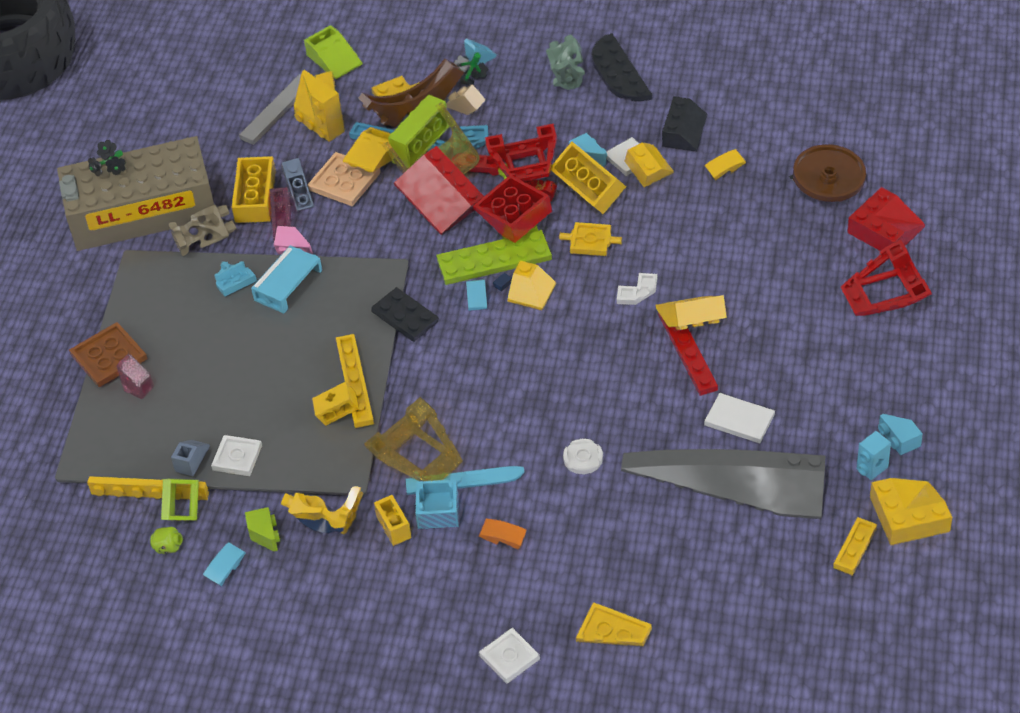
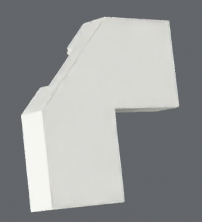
M639 273L637 287L618 286L617 304L636 305L654 294L657 286V274Z

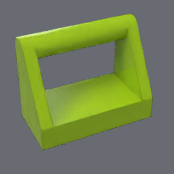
M163 479L161 520H197L199 480ZM176 484H191L189 516L175 515Z

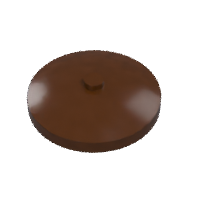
M824 144L810 147L799 154L794 163L793 178L797 187L806 195L820 201L838 202L847 200L860 192L865 183L866 168L861 158L851 150L837 145Z

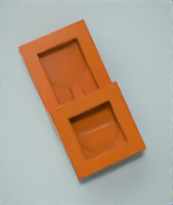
M485 519L479 537L496 545L500 541L515 549H519L526 529L504 521Z

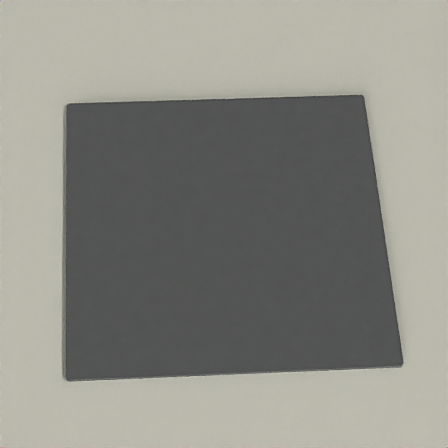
M124 251L100 331L118 322L146 353L148 359L101 387H98L86 373L55 475L56 481L87 483L89 476L156 480L168 478L191 479L206 482L208 489L349 495L351 488L358 486L361 488L363 496H365L369 484L397 331L372 313L371 309L374 304L397 287L404 292L409 265L408 260L318 256L322 266L321 273L311 270L286 298L288 310L283 314L254 301L251 288L256 282L224 296L217 288L214 276L221 270L220 265L222 262H228L230 265L244 262L245 267H248L256 275L258 281L281 255L188 252L182 257L180 252ZM354 334L374 424L355 428L352 413L325 426L315 416L312 398L345 382L335 337ZM224 435L260 440L262 442V448L250 476L212 470L211 465ZM195 440L210 445L194 476L175 472L171 456L179 442Z

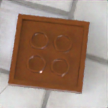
M118 322L69 349L70 355L98 387L148 359L146 353Z

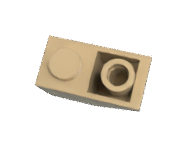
M472 84L467 88L463 86L458 92H453L448 97L449 101L446 103V106L452 110L469 115L476 111L486 99Z

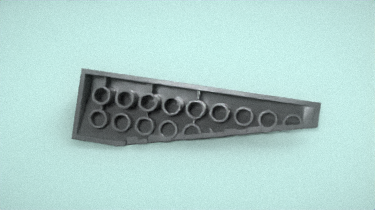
M678 449L623 453L621 471L644 478L649 476L661 483H664V481L674 483L676 487H688L693 489V492L721 500H734L736 504L755 506V509L760 511L766 509L773 511V514L778 516L822 518L825 473L824 455L731 449Z

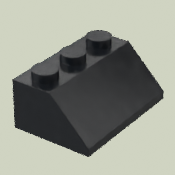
M673 96L662 130V147L697 152L707 120V113L693 100Z

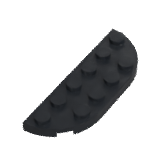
M613 33L606 34L599 39L592 49V63L608 90L619 98H630L634 102L652 100V93Z

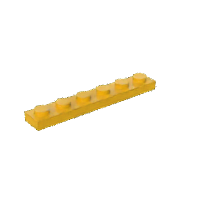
M355 335L335 337L344 380L356 392L359 406L358 410L352 412L354 426L359 428L373 425L374 420Z
M89 476L87 482L91 495L162 498L163 480ZM199 482L198 500H208L209 491L206 482ZM176 484L175 500L190 499L191 484Z

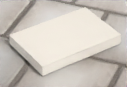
M719 393L705 419V426L761 443L775 415V411Z

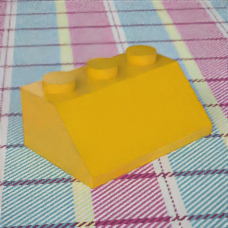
M724 295L702 296L655 305L668 327H676V330L687 329L689 324H692V327L703 326V322L708 321V324L720 323L719 319L727 318Z

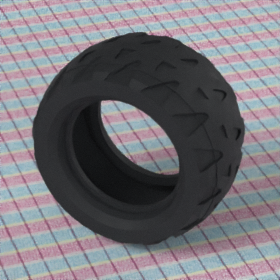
M0 0V29L19 26L10 31L0 33V100L16 99L33 94L54 82L69 66L72 60V53L75 51L76 40L75 24L68 0Z

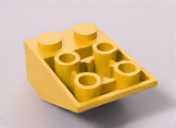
M372 127L366 129L360 134L346 154L343 162L351 167L363 168L367 172L378 170L392 161L388 141L391 133Z

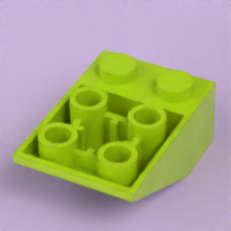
M331 25L304 40L306 55L326 72L332 71L335 80L362 65V61L342 34Z

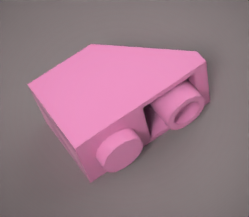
M277 226L274 241L277 254L282 255L291 245L313 255L310 244L295 227Z

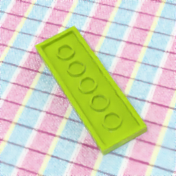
M542 230L526 233L516 243L505 238L436 255L445 285L516 269L520 261L537 264L552 260V254Z

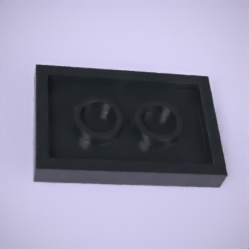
M397 287L374 304L371 309L372 313L413 342L433 327L439 319L437 315Z

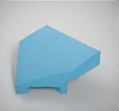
M222 262L220 265L221 270L214 275L216 286L224 296L257 281L256 275L248 267H245L244 262H239L235 265Z

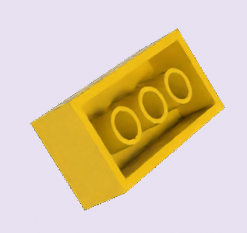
M574 142L567 146L551 167L552 172L602 214L607 211L626 188L622 182Z
M273 156L238 158L232 200V212L235 223L271 221L276 176Z

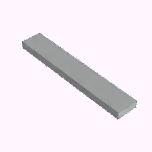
M301 74L239 134L241 140L254 145L292 107L295 102Z

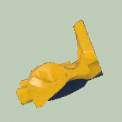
M358 486L352 487L345 503L334 512H330L327 509L322 498L306 496L301 493H295V496L285 493L281 505L288 507L290 514L312 530L326 534L334 531L346 534L356 518L363 492H361V488Z

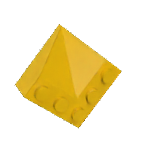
M303 70L294 102V116L298 122H302L308 129L313 130L321 138L330 142L345 132L339 93L306 70Z
M888 478L871 482L870 499L890 545L950 532L952 515L945 500L928 481Z

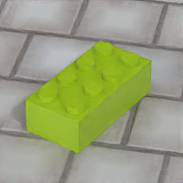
M428 95L400 123L398 128L389 135L388 141L392 163L409 169L449 128L446 101Z

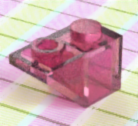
M129 353L120 360L116 367L124 391L143 399L154 387L151 375Z

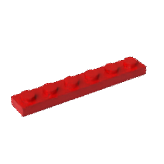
M658 312V316L698 394L701 396L718 391V385L689 329L676 330V327H668Z

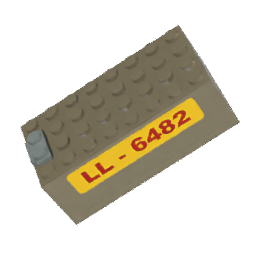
M197 136L124 152L120 158L125 159L126 164L124 166L126 169L121 171L119 175L107 172V166L103 164L101 168L103 174L96 176L95 173L90 171L88 161L57 168L65 215L77 251L170 230L168 223L176 222L177 226L186 225L191 221V215L214 205ZM98 158L96 161L101 162L103 159ZM201 216L199 217L198 221L204 222L206 221V217Z

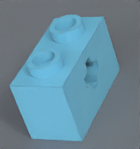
M875 431L859 443L856 469L861 475L873 480L888 468L891 442Z

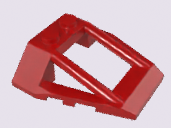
M554 124L536 127L537 138L504 144L502 134L485 137L487 151L506 177L512 175L523 182L549 177L557 140ZM548 148V150H547V161H546V158H545V155H544V151ZM534 155L538 156L540 163L514 168L512 160Z
M902 240L883 248L877 258L871 259L860 273L856 272L840 286L855 316H866L904 308L932 295L925 280L922 279L912 262ZM890 259L894 267L893 270L866 277ZM898 276L908 294L871 304L862 288L864 285Z

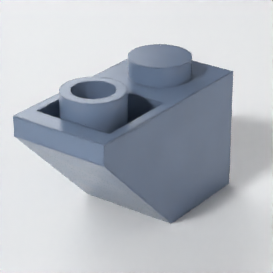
M195 440L179 442L171 456L175 472L194 476L210 445Z

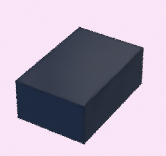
M503 273L493 282V287L502 292L511 284L512 277Z

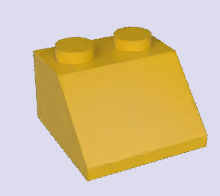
M642 142L627 150L625 163L643 187L674 172L652 144Z

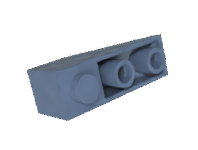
M299 158L282 162V171L296 211L314 207Z

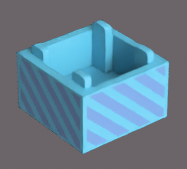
M457 480L416 482V520L418 529L458 527Z

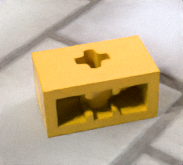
M346 381L312 398L315 416L325 426L359 409L356 392Z
M393 495L374 502L376 517L393 546L412 538L409 522Z

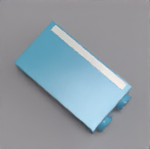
M290 245L251 288L254 301L284 314L288 310L286 298L311 270L321 273L320 258Z

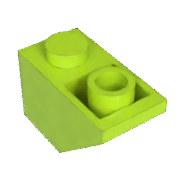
M269 507L245 512L251 541L274 552L278 551L279 533L278 530L274 531L273 528L277 526L275 514H270Z

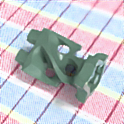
M570 34L565 36V42L559 44L558 41H553L550 43V48L546 49L551 70L556 76L553 79V85L567 90L579 87L585 71L577 66V64L583 62L582 48L576 38Z

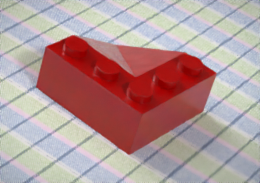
M509 175L473 205V209L495 230L514 243L552 212L549 195L512 175Z
M881 187L848 218L847 233L881 251L883 248L899 240H902L906 246L925 227V223L896 194Z

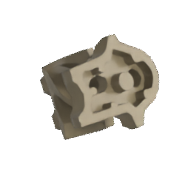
M212 205L191 215V221L183 226H177L176 222L168 223L182 257L189 252L191 244L200 240V247L204 248L228 238V234L236 230L233 220L224 224L221 219L230 214L226 205L219 207ZM201 216L206 217V221L203 223L198 221ZM196 228L198 229V234L192 235L189 230ZM207 234L213 235V238L208 241L204 239Z

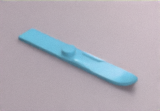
M508 466L406 479L407 495L416 494V482L457 480L458 489L508 483L520 478L524 473V467Z

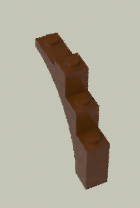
M444 59L427 78L403 92L387 96H372L362 92L359 99L363 102L362 106L368 111L373 110L381 118L380 122L387 127L390 125L396 128L406 113L409 115L428 95L445 100L464 72L455 63Z

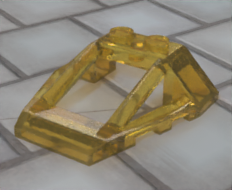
M421 397L407 407L405 416L381 435L377 432L364 443V446L386 465L418 481L443 480L462 463V459L453 442L449 440L445 433L446 430L443 424L439 422L435 410ZM426 421L432 426L442 443L421 429ZM414 435H417L441 452L423 470L396 452Z

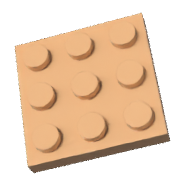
M335 152L307 186L309 191L353 207L381 173L380 168L374 172H367L360 167H351L343 162L346 155Z

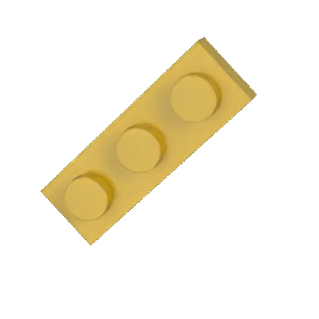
M857 517L834 562L833 568L853 575L877 529V524Z

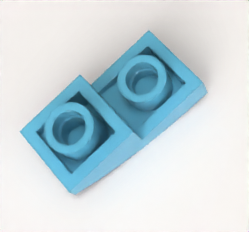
M228 542L216 555L203 575L222 586L232 569L236 570L246 552Z

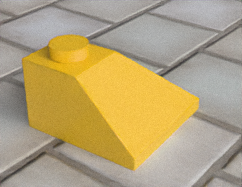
M520 261L513 273L507 300L511 303L543 310L556 282L538 265Z

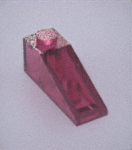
M287 187L270 189L273 241H275L277 226L292 227L291 200Z

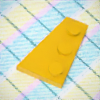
M593 602L575 639L576 642L644 646L652 625Z

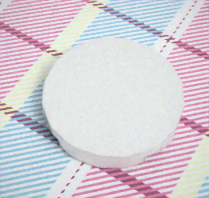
M578 439L571 442L568 447L566 446L563 460L565 466L570 471L576 474H588L601 466L603 452L601 447L595 444L594 441Z

